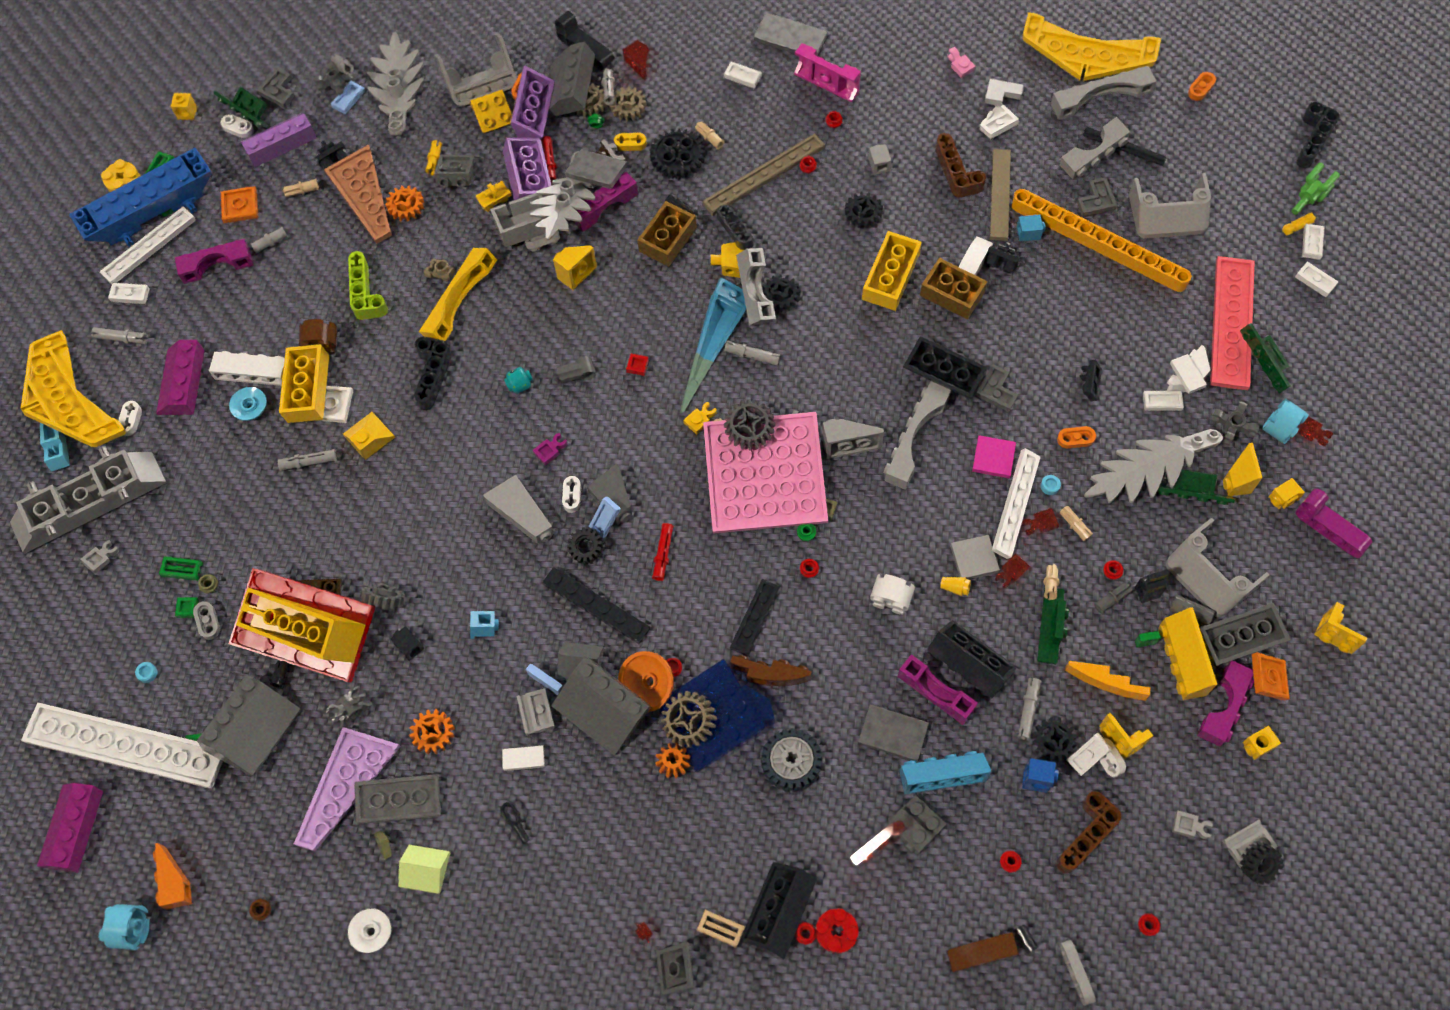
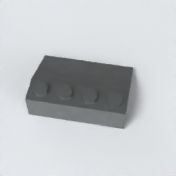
M585 42L570 45L551 63L548 78L555 82L547 118L585 109L595 54Z
M584 657L552 704L554 709L614 756L652 708V706L589 657Z
M246 675L198 738L197 742L204 752L254 777L301 712V709L264 683Z

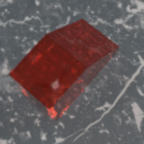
M637 39L622 49L623 58L645 81L648 75L650 50L645 43L643 44Z

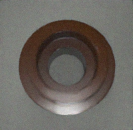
M265 899L255 900L249 908L250 916L257 921L265 920L271 913V905ZM263 906L264 911L258 914V909Z

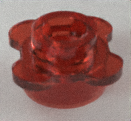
M644 921L639 925L636 922L637 929L634 930L641 941L646 939L649 943V938L653 936V933Z

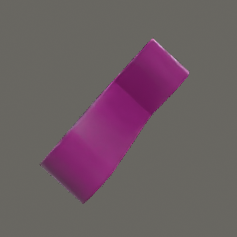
M1313 489L1296 510L1297 517L1355 558L1362 557L1372 544V539L1327 507L1325 503L1329 498L1324 491Z

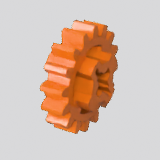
M408 185L406 189L401 186L400 190L394 188L395 193L389 192L390 197L386 198L387 203L385 205L389 215H392L394 219L399 217L400 221H403L404 218L409 221V217L416 219L415 214L421 215L420 209H424L423 204L425 202L417 188L411 190V187Z
M437 709L434 710L433 714L427 710L425 716L419 713V720L413 719L416 725L410 726L411 731L414 733H411L409 736L411 739H415L412 744L418 746L417 749L420 752L425 749L426 754H430L431 750L438 754L439 748L444 751L445 744L451 745L449 738H453L455 735L450 731L454 730L455 727L453 724H450L452 720L450 717L446 718L447 715L444 712L439 715ZM443 724L445 726L444 734L442 733ZM420 729L422 730L421 740L419 736ZM427 729L432 731L435 730L437 734L429 733Z

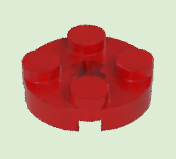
M838 908L828 910L820 916L816 924V939L824 950L842 954L849 951L855 945L858 937V924L849 912ZM836 925V927L843 929L841 931L843 934L840 937L831 934L833 926Z

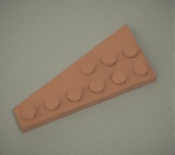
M369 145L324 169L329 179L376 244L392 236Z

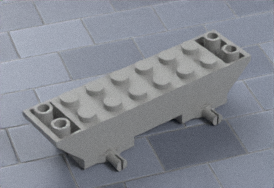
M103 446V450L101 447L99 448L102 458L97 463L89 466L90 471L56 488L50 485L38 490L35 482L27 483L30 494L16 502L18 509L10 521L22 552L25 554L167 483L153 453L126 452L123 449L115 454H109L107 447Z

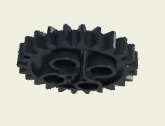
M678 128L677 132L671 129V133L664 131V136L659 134V139H654V144H651L650 161L652 166L656 167L657 172L661 171L662 176L668 173V178L672 175L675 176V179L678 178V175L684 178V174L691 176V171L697 173V168L701 169V163H704V158L706 157L705 145H703V140H699L698 135H693V131L687 134V129L681 132L680 128ZM677 142H679L678 165H676Z

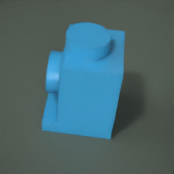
M471 611L470 639L494 636L495 631H499V619H495V611Z

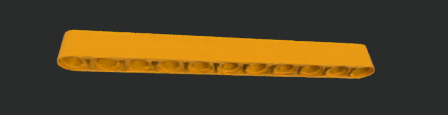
M1018 189L1014 193L1012 201L1014 211L1024 216L1041 215V220L1045 222L1046 227L1174 291L1183 292L1186 290L1192 277L1187 269L1025 189Z

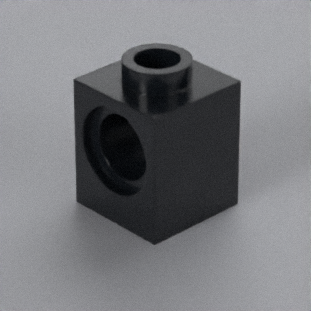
M406 626L398 629L393 634V637L390 638L408 661L412 660L424 649L421 642Z

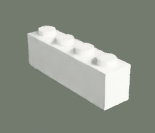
M227 351L214 352L209 372L215 380L282 386L285 358L281 356L267 357L262 354L257 356L246 353L234 354Z

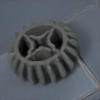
M750 399L747 400V404H744L742 400L740 401V406L734 404V410L729 409V415L725 416V421L727 422L724 423V428H726L725 435H729L728 440H734L735 447L741 444L742 450L745 448V445L748 446V450H752L753 445H755L756 449H759V443L765 446V439L771 440L770 434H774L773 427H775V422L772 421L774 415L770 414V408L765 409L764 403L758 406L757 400H755L754 404H751ZM750 413H755L759 416H752ZM743 414V420L734 426L736 419ZM747 419H748V422L751 423V425H752V430H751V428L748 427V425H747ZM765 424L763 431L756 435V429ZM747 433L750 437H745L740 434Z

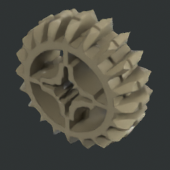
M686 691L684 696L678 693V700L672 697V705L665 704L669 709L668 711H662L666 718L661 719V722L667 724L662 729L663 731H668L666 737L672 738L673 743L679 742V746L684 747L686 744L687 747L691 748L693 743L696 746L700 745L699 739L706 742V734L712 735L709 728H715L716 725L711 723V721L717 718L711 715L715 709L710 707L711 702L709 700L705 701V696H699L697 692H693L691 695L689 691ZM687 704H697L701 711L692 712ZM680 709V715L678 718L675 719L676 714ZM688 716L692 717L690 723L686 722ZM703 719L702 724H701L700 728L698 729V728H697L698 722ZM686 727L691 735H681L676 728Z

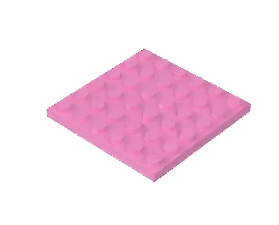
M816 412L774 416L772 421L775 422V427H773L774 434H770L771 440L765 439V446L759 443V449H756L755 445H753L752 450H748L746 445L742 450L741 444L735 447L734 440H728L729 435H725L726 428H724V423L727 421L703 422L713 534L828 523ZM736 419L734 426L738 425V422L743 419ZM747 419V425H748V427H750L751 430H752V425H751V423L748 422V419ZM765 424L756 429V435L763 431ZM747 433L740 434L745 437H750Z

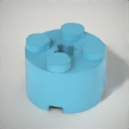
M1284 399L1278 405L1279 408L1275 412L1273 411L1263 425L1265 432L1284 444L1290 437L1293 438L1299 431V424H1302L1309 416L1304 410L1287 399Z
M123 904L107 907L103 928L99 932V940L104 941L105 945L112 949H139L137 946L145 942L150 927V919H146L145 913H148L147 908L139 905Z

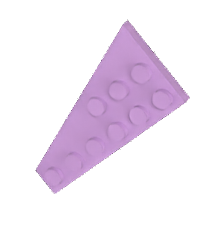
M343 727L294 845L315 852L354 805V782L374 780L401 746Z

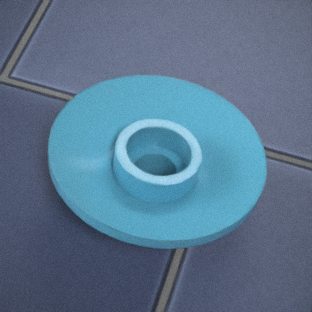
M246 387L238 390L232 396L229 408L235 418L249 421L259 417L264 412L267 399L260 389Z

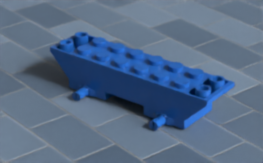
M195 147L70 213L69 216L85 241L108 242L110 245L119 241H125L128 247H132L135 243L131 236L141 230L142 227L140 225L169 209L175 212L182 207H187L190 213L196 212L197 208L193 203L205 196L202 191L212 172Z

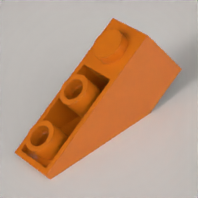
M155 843L153 859L157 867V871L154 873L155 882L158 884V892H156L157 904L166 910L192 904L189 880L167 848L159 843Z

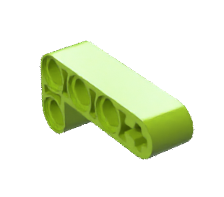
M360 251L352 252L348 258L351 309L355 317L360 320L384 317L388 313V307L381 295H370L369 267L364 254Z

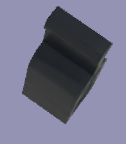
M1168 569L1140 578L1134 588L1141 603L1161 597L1166 589L1165 579L1169 577Z

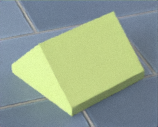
M409 845L399 861V887L440 894L450 852Z

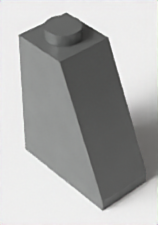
M615 464L589 484L587 489L589 495L598 505H600L603 498L608 496L621 508L614 521L618 526L620 523H625L630 519L632 510L620 468Z

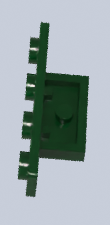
M240 86L233 100L217 91L213 92L218 97L217 100L225 105L228 103L231 110L237 113L240 111L243 118L248 121L252 119L254 121L253 124L258 128L263 129L265 127L268 129L271 127L260 119L268 104Z
M1252 323L1242 328L1240 332L1243 339L1259 361L1262 370L1269 377L1272 386L1278 393L1291 387L1282 372L1290 366L1272 337L1269 335L1262 339Z
M1181 469L1174 487L1160 485L1157 490L1158 494L1170 496V493L1178 494L1177 497L1185 499L1193 496L1203 502H1209V499L1217 500L1216 503L1222 505L1235 502L1232 496L1214 493L1218 475Z
M1057 588V598L1054 600H1049V593L1047 599L1043 595L1037 662L1053 665L1058 663L1059 645L1062 639H1066L1067 627H1064V622L1069 616V608H1066V601H1064V589Z

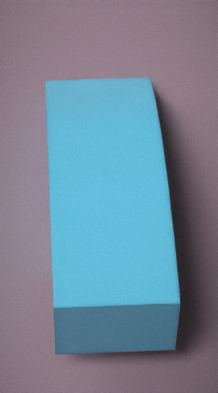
M40 423V444L44 449V462L50 471L70 466L65 434Z

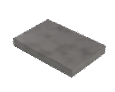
M581 149L565 171V176L612 189L628 165L627 161Z
M870 704L858 744L918 762L929 723Z

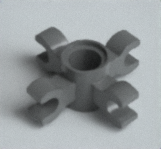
M333 62L327 64L326 76L314 77L315 84L321 83L317 85L318 91H322L326 86L330 85L331 89L336 90L337 95L344 93L342 88L345 86V80L353 81L357 79L355 73L345 74L340 72Z
M1240 401L1236 410L1230 415L1225 414L1220 409H1215L1210 420L1215 423L1224 424L1226 434L1222 443L1230 445L1234 436L1240 431L1252 438L1258 432L1259 425L1246 422V417L1243 413L1247 403Z
M359 686L351 688L349 694L341 697L336 705H329L326 710V714H335L332 718L333 722L341 721L340 729L348 727L350 721L359 717L363 711L369 710L373 704L372 702H364L365 694L358 696Z

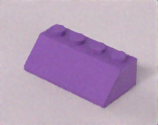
M524 66L522 70L511 125L518 138L541 139L544 133L555 81L527 66Z
M300 113L240 142L254 167H257L316 139V135L305 114Z
M506 138L503 155L514 200L552 186L540 138Z

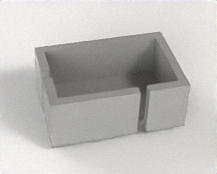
M534 193L509 202L513 216L511 218L509 217L506 204L490 209L505 247L545 234L546 229H537L535 227L538 222L545 218L530 216V213L547 207L531 206L530 202L543 198L542 195Z

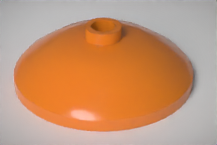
M641 651L632 654L624 661L618 674V681L652 706L649 712L664 706L672 694L674 684L672 670L667 661L657 653ZM651 678L654 680L653 684L650 682Z

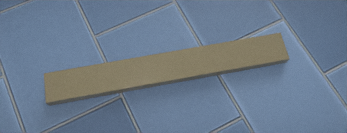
M816 134L811 135L703 200L704 207L712 216L716 215L719 206H731L800 164L804 157H812L825 149V144Z

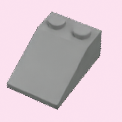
M830 419L823 422L822 443L826 459L882 449L884 436L882 428L844 419Z

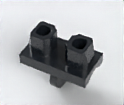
M323 140L320 142L322 148L318 149L319 155L315 156L318 166L326 169L334 164L331 160L337 157L340 161L347 157V153L342 141L334 145L333 142L326 144Z
M1007 242L1006 246L999 244L997 249L989 246L986 265L995 268L998 260L1005 262L1002 271L1011 274L1014 268L1018 267L1020 258L1014 256L1016 250L1010 248L1011 242Z

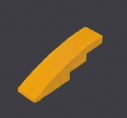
M1069 661L1065 667L1066 672L1104 691L1146 701L1150 696V687L1130 685V677L1110 674V666Z

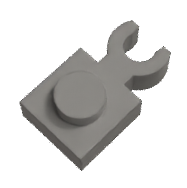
M108 540L103 544L102 549L99 550L95 547L80 560L89 570L96 574L110 563L108 557L115 556L119 550L116 546L108 550L112 546L111 541Z
M1176 811L1172 833L1194 838L1195 834L1198 833L1201 838L1209 839L1211 834L1205 833L1203 827L1211 828L1213 824L1208 821L1199 823V816Z

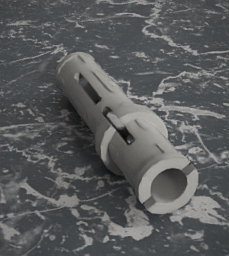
M334 54L335 57H331V62L339 68L340 72L345 74L353 72V66L347 59H343L338 54Z
M605 69L602 78L604 103L612 105L615 102V79L613 78V71Z
M93 327L91 331L96 333L91 334L94 339L123 341L126 344H131L132 342L146 344L148 339H142L143 337H148L147 333L133 332L128 329L121 331Z
M727 340L724 352L739 355L740 358L747 357L776 366L780 359V354L753 348L745 343L742 345Z
M335 449L307 455L296 454L294 457L278 459V467L280 471L292 468L302 469V467L337 461Z
M1032 678L1028 679L1026 695L1023 696L1024 707L1017 735L1022 740H1031L1036 705L1040 700L1038 695L1041 680L1033 678V681Z

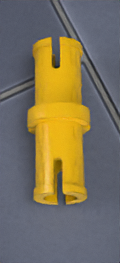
M437 140L431 142V149L427 154L428 163L425 172L429 174L431 170L430 175H434L440 157L442 143L439 141L436 147Z

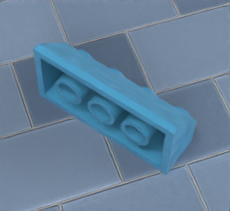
M970 751L965 753V756L959 757L956 754L945 756V759L939 760L932 757L920 763L907 761L904 765H901L900 775L905 795L986 782L991 769L983 753L977 754V751Z

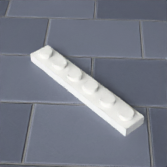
M184 207L180 208L103 268L100 273L109 283H117L195 222V217Z
M1026 448L1020 452L992 547L993 552L1006 559L1012 558L1040 456Z

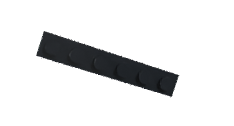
M555 567L552 568L542 582L547 588L638 644L641 643L650 630L649 625Z

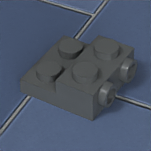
M440 155L434 172L436 185L441 187L458 186L460 188L471 186L473 179L472 170L475 163L474 155Z
M916 795L887 823L888 832L895 839L899 838L902 840L904 848L909 853H915L917 856L946 826V823Z

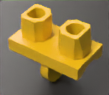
M501 181L493 186L488 184V189L477 194L475 197L483 209L489 212L491 208H494V205L507 202L508 197L512 196L504 182Z

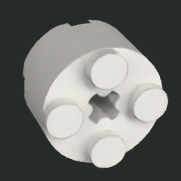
M878 574L870 599L874 602L873 606L884 609L886 606L892 608V612L903 615L904 611H907L915 586L911 584L909 587L906 585V580L885 574L884 578H881V574Z

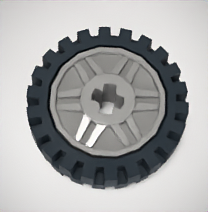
M792 728L791 730L784 729L780 733L779 731L776 732L765 743L762 750L761 765L766 779L772 785H775L777 789H783L785 792H797V790L802 791L806 787H810L818 778L822 768V753L817 741L810 734H805L800 729L799 731ZM788 757L795 759V763L791 764V761L788 762Z

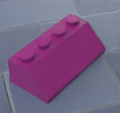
M178 340L168 348L157 415H194L205 351L198 340Z
M79 783L64 784L62 786L37 867L79 872L103 794L102 790L93 785Z

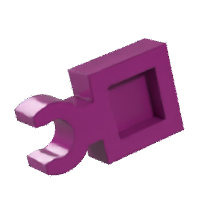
M560 433L554 435L553 441L550 442L546 439L533 449V453L545 466L560 455L558 449H563L568 445L566 439L563 442H558L562 438Z

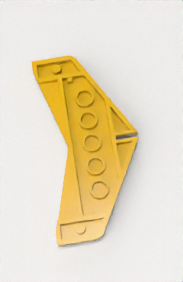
M1028 12L1022 36L1024 42L1078 80H1080L1082 69H1086L1083 81L1128 72L1139 67H1152L1156 63L1161 38L1144 37L1143 40L1104 41L1079 36L1044 21L1043 16Z
M62 330L30 344L21 402V410L25 416L91 447H98L126 434L119 421L111 418L77 391L68 343Z

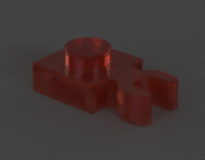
M1309 416L1298 426L1299 431L1297 434L1311 442L1315 438L1322 446H1326L1329 442L1324 437L1330 439L1333 436L1331 431L1321 429L1323 424Z
M1052 508L1033 514V520L1024 519L1022 521V526H1031L1030 529L1025 530L1026 535L1033 534L1036 529H1039L1041 534L1059 527Z
M1015 553L1002 566L1001 569L1004 572L998 573L995 581L997 582L1000 578H1004L1006 582L1002 587L1007 588L1011 578L1017 581L1029 570L1030 566Z

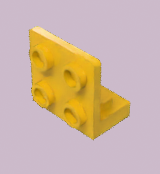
M503 90L470 100L471 108L475 112L482 133L511 124L512 114Z
M1336 602L1322 616L1314 635L1325 643L1337 646L1342 652L1353 654L1367 641V638L1339 624L1344 617V614L1341 613L1344 605Z
M1111 713L1106 715L1099 725L1102 735L1113 742L1124 760L1143 748L1153 737L1147 729L1144 732L1139 730L1129 738Z

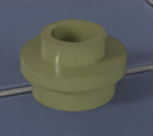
M204 575L199 579L198 587L203 593L209 594L218 588L219 582L214 575ZM209 582H212L209 587H206Z

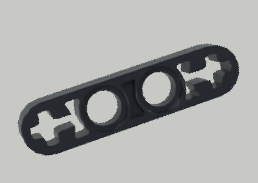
M728 205L719 206L717 208V218L737 247L741 250L752 248L754 245L753 236L733 208Z

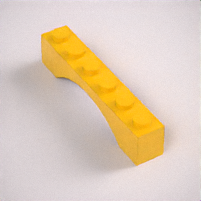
M473 248L419 330L424 337L443 341L447 340L453 330L454 316L461 301L475 284L489 274L497 261L487 248Z

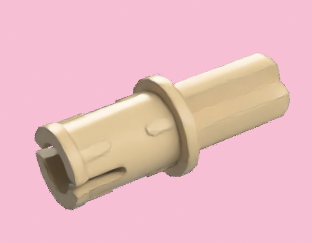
M703 122L696 124L695 129L704 137L705 141H709L718 150L723 147L725 142L715 133L714 129H710Z
M316 179L302 183L299 181V184L284 187L283 192L286 197L298 194L305 195L304 193L319 190V185Z
M1069 506L1064 507L1060 511L1063 518L1070 524V529H1073L1083 541H1086V539L1093 535L1082 522L1083 519H1079Z
M1055 564L1047 566L1046 577L1043 581L1045 585L1044 597L1047 599L1049 593V600L1057 598V586L1060 583L1058 568Z

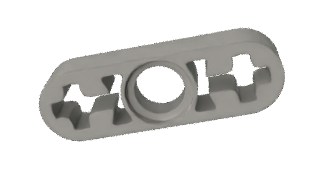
M1067 940L1059 943L1062 956L1082 1004L1086 1006L1096 1001L1094 992L1073 942Z

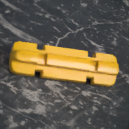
M1308 213L1305 217L1302 216L1284 225L1282 232L1285 235H1290L1304 228L1305 224L1314 223L1316 217L1313 213Z

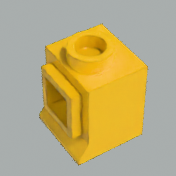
M1291 478L1275 488L1269 495V498L1278 509L1283 507L1285 509L1295 503V501H1299L1305 492Z

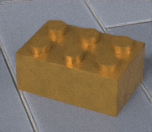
M665 201L638 238L639 252L669 267L696 230V216Z
M939 258L922 283L920 296L968 320L984 295L988 281Z

